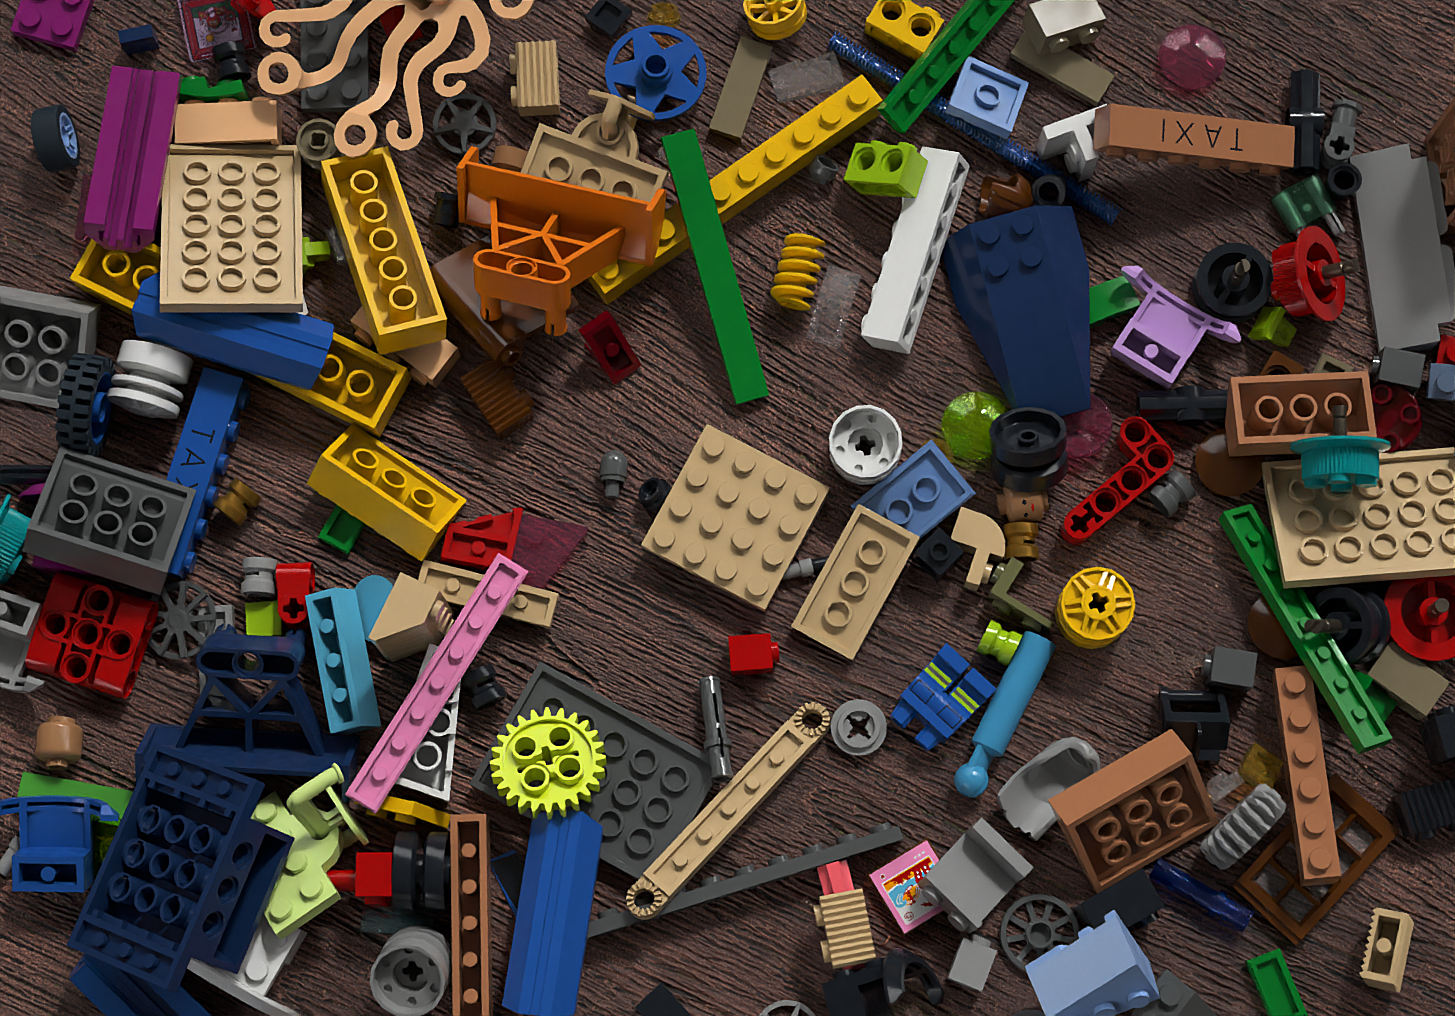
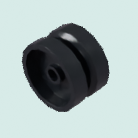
M1035 407L1017 408L999 415L992 422L989 429V441L992 451L990 456L991 471L994 479L1001 486L1013 491L1036 492L1051 488L1065 478L1068 470V453L1066 450L1067 428L1064 420L1055 412Z
M397 832L392 867V894L395 910L415 911L420 902L422 888L423 903L428 911H447L451 888V844L448 832H430L426 837L423 853L421 838L417 832Z

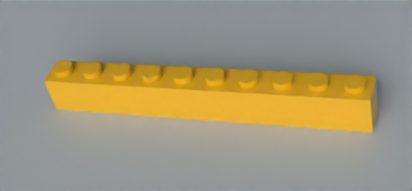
M863 74L709 180L721 224L814 160L816 155L824 154L881 114L877 108L882 103V99ZM678 202L665 211L659 246L652 267L618 259L587 278L606 304L615 300L690 247Z

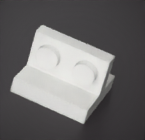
M1107 104L1042 127L1036 147L1040 160L1041 158L1046 160L1066 152L1064 160L1070 174L1075 173L1079 182L1091 178L1099 158L1098 152L1093 150L1095 109Z

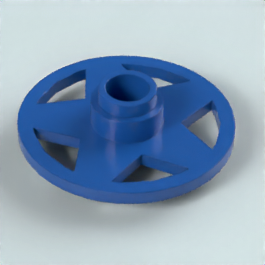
M662 25L643 26L626 33L612 47L606 61L605 80L609 94L618 97L621 96L615 85L636 89V105L652 112L656 116L655 120L650 122L668 121L688 112L700 99L706 84V63L697 44L683 32ZM651 34L666 35L681 42L662 49ZM633 40L634 59L613 65L619 52ZM694 56L699 69L697 87L682 73ZM664 97L684 103L673 110L655 113ZM629 114V115H631V116H633V117H635V118H637V119L644 120V121H649V120H646V119L637 117V116H635V115Z

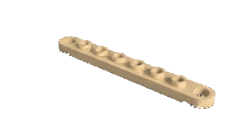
M815 702L805 703L804 706L799 707V710L779 728L651 864L641 878L627 892V907L634 917L642 920L655 917L827 734L830 728V716L825 707ZM812 713L818 714L823 719L821 725L818 726L819 728L814 730L813 728H806L802 722L805 716ZM642 892H649L655 897L653 905L645 910L643 908L640 909L634 904L636 896Z

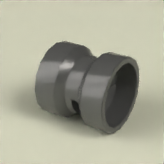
M1173 469L1165 476V481L1162 485H1154L1147 491V496L1162 515L1170 518L1178 511V504L1182 502L1188 503L1196 496V492L1190 482L1179 471Z

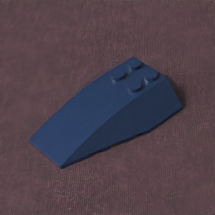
M1036 205L968 224L946 239L942 254L956 308L1013 409L1024 407L1044 408L1055 412L1061 418L1091 410L1090 271L1072 206Z

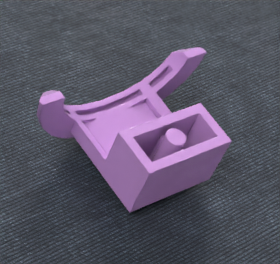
M1139 266L1122 267L1121 273L1125 279L1146 297L1112 347L1110 354L1169 390L1205 332L1230 343H1239L1241 341L1236 325L1214 318L1181 300L1155 282Z

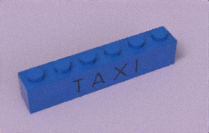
M206 367L203 368L166 478L168 481L196 490L167 575L184 581L187 572L192 573L195 568L197 553L194 551L198 539L203 540L207 532L208 520H205L209 507H214L213 504L218 498L219 488L216 485L220 474L224 475L227 471L230 460L227 452L230 443L235 442L239 435L240 422L237 421L241 409H247L251 398V390H248L249 385L244 378Z

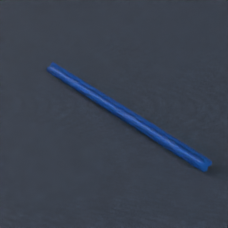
M835 31L827 46L829 50L837 51L836 54H840V57L844 56V59L847 58V61L851 60L850 63L858 65L857 67H861V70L865 69L864 72L872 73L871 76H875L876 79L879 78V81L882 80V83L886 82L885 85H889L893 89L903 78L904 72L900 75V70H898L896 73V67L894 70H892L893 65L888 68L889 63L885 66L886 61L882 64V59L878 61L879 57L874 59L875 54L871 57L872 52L869 55L867 54L868 50L864 53L865 48L861 51V45L859 48H857V43L853 46L854 41L850 44L851 39L847 42V37L843 39L844 35L839 37L840 32L836 35L837 31ZM939 94L926 106L925 110L928 109V112L932 111V114L936 113L935 116L939 115L938 118H942L943 121L946 120V123L950 122L949 125L957 126L956 129H960V132L964 131V134L967 133V136L971 135L970 138H974L975 141L978 140V143L982 142L981 145L989 146L988 149H992V152L996 151V154L999 153V156L1003 155L1002 158H1006L1007 161L1010 160V163L1014 162L1013 165L1021 166L1020 169H1024V172L1028 171V174L1032 173L1031 176L1035 175V178H1040L1048 174L1060 175L1061 170L1056 172L1057 168L1052 170L1053 165L1049 168L1050 163L1045 166L1046 161L1042 163V158L1038 161L1039 156L1034 159L1035 154L1031 157L1032 152L1027 154L1028 150L1024 152V147L1020 150L1021 145L1017 148L1018 143L1013 146L1014 141L1009 143L1010 138L1006 141V139H1002L998 135L968 123L962 118L946 113L945 110L948 102L945 103L946 98L942 101V96L938 99ZM1066 174L1063 178L1067 182V198L1071 197V201L1075 200L1074 203L1082 204V208L1085 207V210L1089 209L1088 212L1093 211L1092 214L1096 213V217L1100 215V219L1103 218V221L1107 220L1106 223L1111 222L1110 225H1112L1122 208L1117 210L1118 206L1114 208V203L1110 206L1111 201L1106 204L1107 199L1103 202L1104 197L1099 199L1100 195L1095 197L1096 192L1092 195L1093 190L1088 192L1089 188L1085 190V185L1081 188L1082 183L1077 186L1079 181L1074 184L1075 179L1070 181L1071 176L1067 179L1068 175ZM1046 182L1045 185L1050 184L1049 187L1053 186V190L1057 189L1056 192H1059L1058 187L1054 183Z

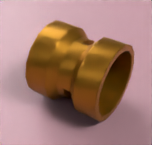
M234 478L228 486L229 492L225 496H219L213 505L225 516L241 526L247 519L246 513L248 510L255 508L262 498L243 482Z
M1013 522L1003 525L1004 537L1007 539V547L1004 554L1005 561L1009 562L1011 557L1022 563L1039 560V548L1035 545V538L1039 535L1037 523Z

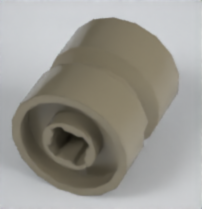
M321 118L312 119L304 123L298 130L296 137L297 148L307 168L318 175H321V161L346 156L335 146L334 131L336 126L330 121Z

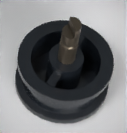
M1243 243L1222 244L1209 251L1200 263L1193 278V297L1196 305L1202 312L1219 320L1231 322L1234 325L1241 324L1255 317L1271 294L1270 287L1273 281V272L1264 255L1252 246Z
M1332 587L1323 590L1311 601L1321 619L1307 620L1304 624L1305 631L1314 634L1330 633L1348 664L1357 665L1371 662L1383 652L1389 641L1391 621L1385 603L1376 593L1363 587Z

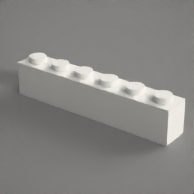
M923 146L921 148L920 154L928 160L917 197H902V210L899 219L894 222L892 227L890 247L883 255L882 271L878 282L872 288V302L868 314L863 317L861 323V336L872 347L910 354L970 167L959 152Z

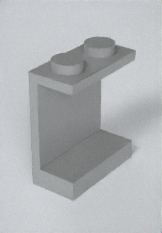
M981 817L970 826L917 884L923 889L921 892L927 901L935 906L939 905L949 914L948 920L955 928L960 931L965 930L970 934L982 925L981 921L1034 867Z

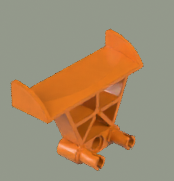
M474 146L469 148L456 167L459 222L491 229L492 249L481 250L473 257L474 287L480 295V316L485 320L487 318V310H489V321L499 319L503 314L501 300L545 310V332L551 335L552 325H554V336H561L567 332L566 310L571 304V288L618 259L651 267L654 263L663 228L666 202L665 189L658 188L650 202L479 164V148Z

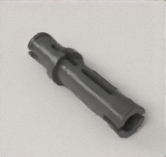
M706 676L698 681L706 741L703 744L704 751L709 756L711 781L714 783H724L734 778L729 752L732 749V741L730 738H727L720 687L721 680L717 676Z

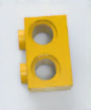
M878 0L866 19L864 33L917 61L943 30L944 19L934 9L926 6L922 8L913 3L912 0ZM887 11H894L900 17L896 20H888L883 14ZM917 27L925 28L929 32V34H927L926 36H917L912 32V30Z

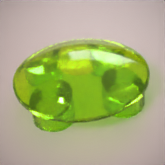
M974 391L964 393L950 402L943 414L942 432L953 453L970 459H983L991 456L989 429L992 422L999 415L1008 412L1000 400L988 393Z

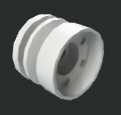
M124 340L121 344L116 364L130 374H115L112 376L111 382L119 388H110L106 398L115 405L137 415L150 418L176 419L180 408L174 403L183 401L184 395L170 385H185L188 383L193 360L181 352L158 344L138 340Z
M872 405L855 406L844 411L833 423L829 435L830 460L836 472L844 479L859 485L876 484L897 467L902 450V433L895 418L884 409ZM866 440L868 445H874L870 450V455L864 456L863 451H856L860 447V441Z

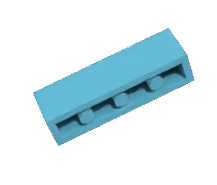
M335 587L306 595L305 600L330 734H353L380 727L381 721L356 590Z

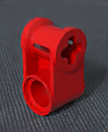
M313 562L277 564L278 614L289 629L294 628V631H297V628L306 630L310 627L305 596L315 592ZM299 606L302 611L298 612L297 618L293 619L289 613L295 612V607Z

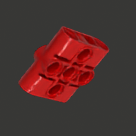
M57 572L51 581L26 654L25 666L27 669L121 699H127L134 687L157 619L158 603L69 574ZM107 593L109 604L104 610L100 611L97 605L98 599ZM63 616L65 628L57 634L54 624L58 618ZM92 627H96L98 637L95 642L89 644L86 639L87 632ZM128 637L131 643L128 652L121 655L118 648L119 643L123 638ZM84 660L87 666L86 672L82 677L78 678L75 673V667L78 662Z

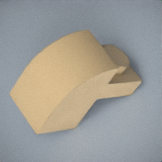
M961 507L951 539L965 552L974 554L963 587L977 591L980 582L987 584L993 564L988 563V559L998 563L1002 562L1005 554V539L1000 527L990 517Z

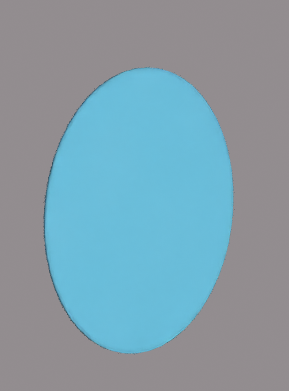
M379 575L365 577L354 588L356 590L364 637L368 641H371L368 637L393 588V585L386 578Z

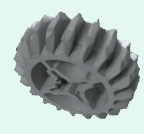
M1267 784L1258 785L1202 841L1200 850L1206 855L1205 858L1212 865L1215 864L1220 870L1227 869L1268 832L1285 812L1286 803L1280 798L1281 796Z

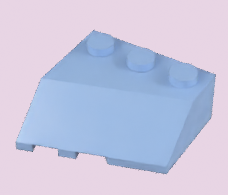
M1115 910L1104 916L1105 923L1094 930L1087 926L1078 932L1079 939L1069 946L1058 945L1025 966L1045 1016H1115L1133 1008H1142L1149 1004V1002L1160 998L1149 960Z

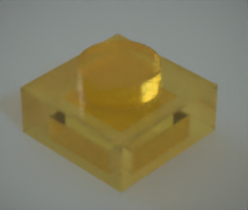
M1253 743L1247 748L1236 774L1255 788L1258 785L1267 784L1272 789L1283 762L1257 743Z

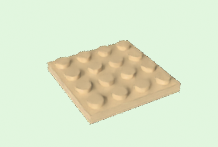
M706 424L645 536L641 547L765 612L826 499L830 487Z

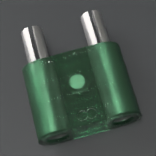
M1318 174L1277 193L1270 199L1290 235L1295 234L1298 238L1304 228L1323 219L1326 220L1334 236H1340L1345 232L1335 213L1338 208Z

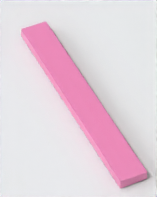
M500 553L497 554L345 793L347 797L376 814L529 571Z

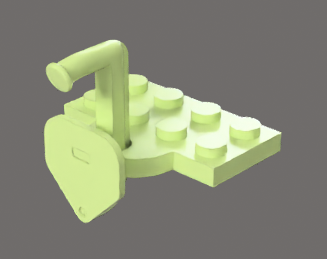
M333 763L331 768L323 771L292 792L286 801V805L276 791L272 792L257 803L251 817L253 820L295 838L263 912L273 931L281 940L341 899L340 894L326 872L337 862L344 848L351 846L358 840L364 846L369 843L365 831L347 805L342 803V798L332 787L337 782L340 784L344 782L343 774L336 763ZM325 789L336 805L329 812L317 809L311 802L312 798ZM348 824L349 828L342 832L341 827Z

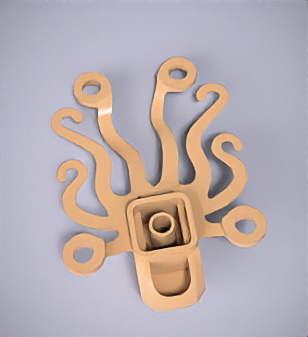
M332 0L322 7L272 11L261 19L259 37L265 44L273 48L284 47L290 42L291 36L288 33L273 36L270 33V25L272 23L325 21L335 18L345 11L353 0ZM372 0L345 27L338 41L334 57L329 65L319 71L306 73L298 61L290 54L274 52L263 58L258 66L257 75L260 87L267 93L284 96L331 80L342 71L347 62L351 47L362 31L389 8L395 5H405V14L402 20L392 31L383 46L379 85L374 95L344 113L336 124L334 141L338 150L349 157L359 158L367 155L376 145L378 132L370 116L381 109L390 99L395 89L399 53L405 42L423 21H433L438 23V32L435 38L414 54L406 67L403 77L404 94L412 134L407 139L399 138L397 135L399 124L396 120L389 121L385 129L386 138L391 146L400 151L409 150L418 145L423 135L418 94L419 76L430 62L449 47L456 34L459 19L462 15L466 16L473 31L475 50L468 58L444 63L436 69L432 82L435 91L445 97L458 95L466 87L465 81L459 80L454 86L447 87L443 82L444 76L449 73H468L475 70L489 54L490 34L483 13L473 0ZM502 0L489 1L492 10L499 17L507 21H519L527 17L531 12L535 0H522L514 8L505 7ZM276 65H284L288 69V78L284 83H273L270 80V71ZM354 126H360L365 130L366 138L358 145L348 144L346 134Z

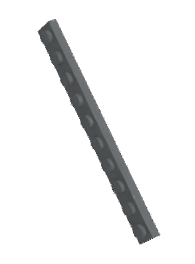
M889 822L869 828L870 835L857 838L856 833L836 838L837 845L823 849L821 843L802 849L803 856L789 860L788 854H784L767 860L769 866L755 870L754 865L745 866L733 871L735 877L721 881L719 875L699 881L700 888L688 892L684 886L651 919H638L629 910L618 913L617 907L597 913L598 920L592 921L589 924L587 940L805 873L825 864L843 861L901 843L903 836L900 827L891 828ZM646 897L634 901V904L640 909L643 908L645 910L653 905L651 897Z

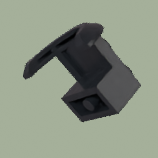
M901 947L890 950L885 958H878L864 963L865 969L853 972L851 968L833 973V980L821 984L830 1016H892L889 1004L900 1003L905 993L904 980L916 976L919 977L925 987L932 1005L943 1004L945 994L929 964L916 954Z

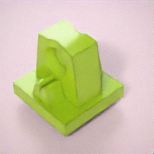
M302 235V273L304 275L307 269L314 268L315 262L329 260L331 253L328 241L310 242L309 237H303Z
M1263 307L1248 337L1252 340H1266L1279 347H1288L1297 329L1283 317L1286 312L1284 308Z

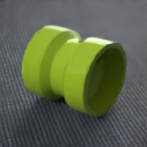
M991 620L976 652L984 656L990 654L996 657L998 663L1008 666L1023 635L1015 631L1007 632L1002 629L1001 624Z

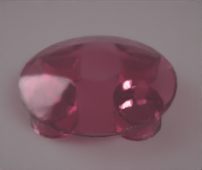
M1196 24L1182 25L1170 31L1163 39L1157 56L1160 67L1166 77L1173 83L1181 86L1185 91H1194L1197 88L1213 83L1223 72L1226 63L1225 47L1218 35L1212 30Z
M1091 393V410L1062 417L1067 428L1066 450L1068 458L1082 459L1095 455L1105 447L1111 437L1113 429L1111 412L1099 397Z

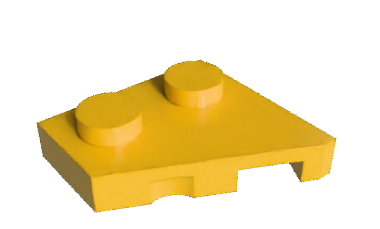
M391 796L385 798L376 814L368 809L365 813L366 815L386 819L387 814L395 815L394 820L397 822L415 826L416 821L443 828H448L451 815L415 801Z

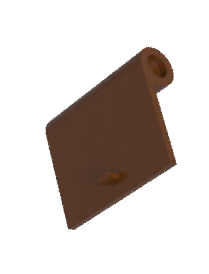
M489 234L435 263L430 268L441 303L497 366H512L522 357L524 339L545 328V310L501 300L503 314L499 319L489 321V310H487L486 320L480 316V295L474 287L473 257L481 250L492 249V237ZM572 294L571 304L566 310V316L580 309V303Z

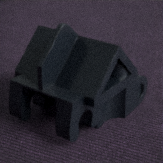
M1159 686L1158 717L1161 718L1162 734L1172 729L1192 753L1194 760H1205L1206 766H1217L1220 761V751L1227 750L1230 730V717L1225 701L1224 687H1216L1215 690H1168L1167 686ZM1170 704L1214 705V713L1172 712Z

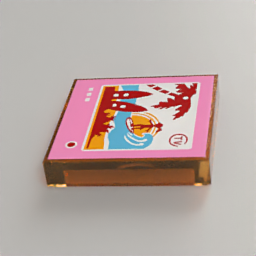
M928 838L866 875L903 937L945 912L939 905L935 906L927 901L921 892L923 889L917 884L940 860Z

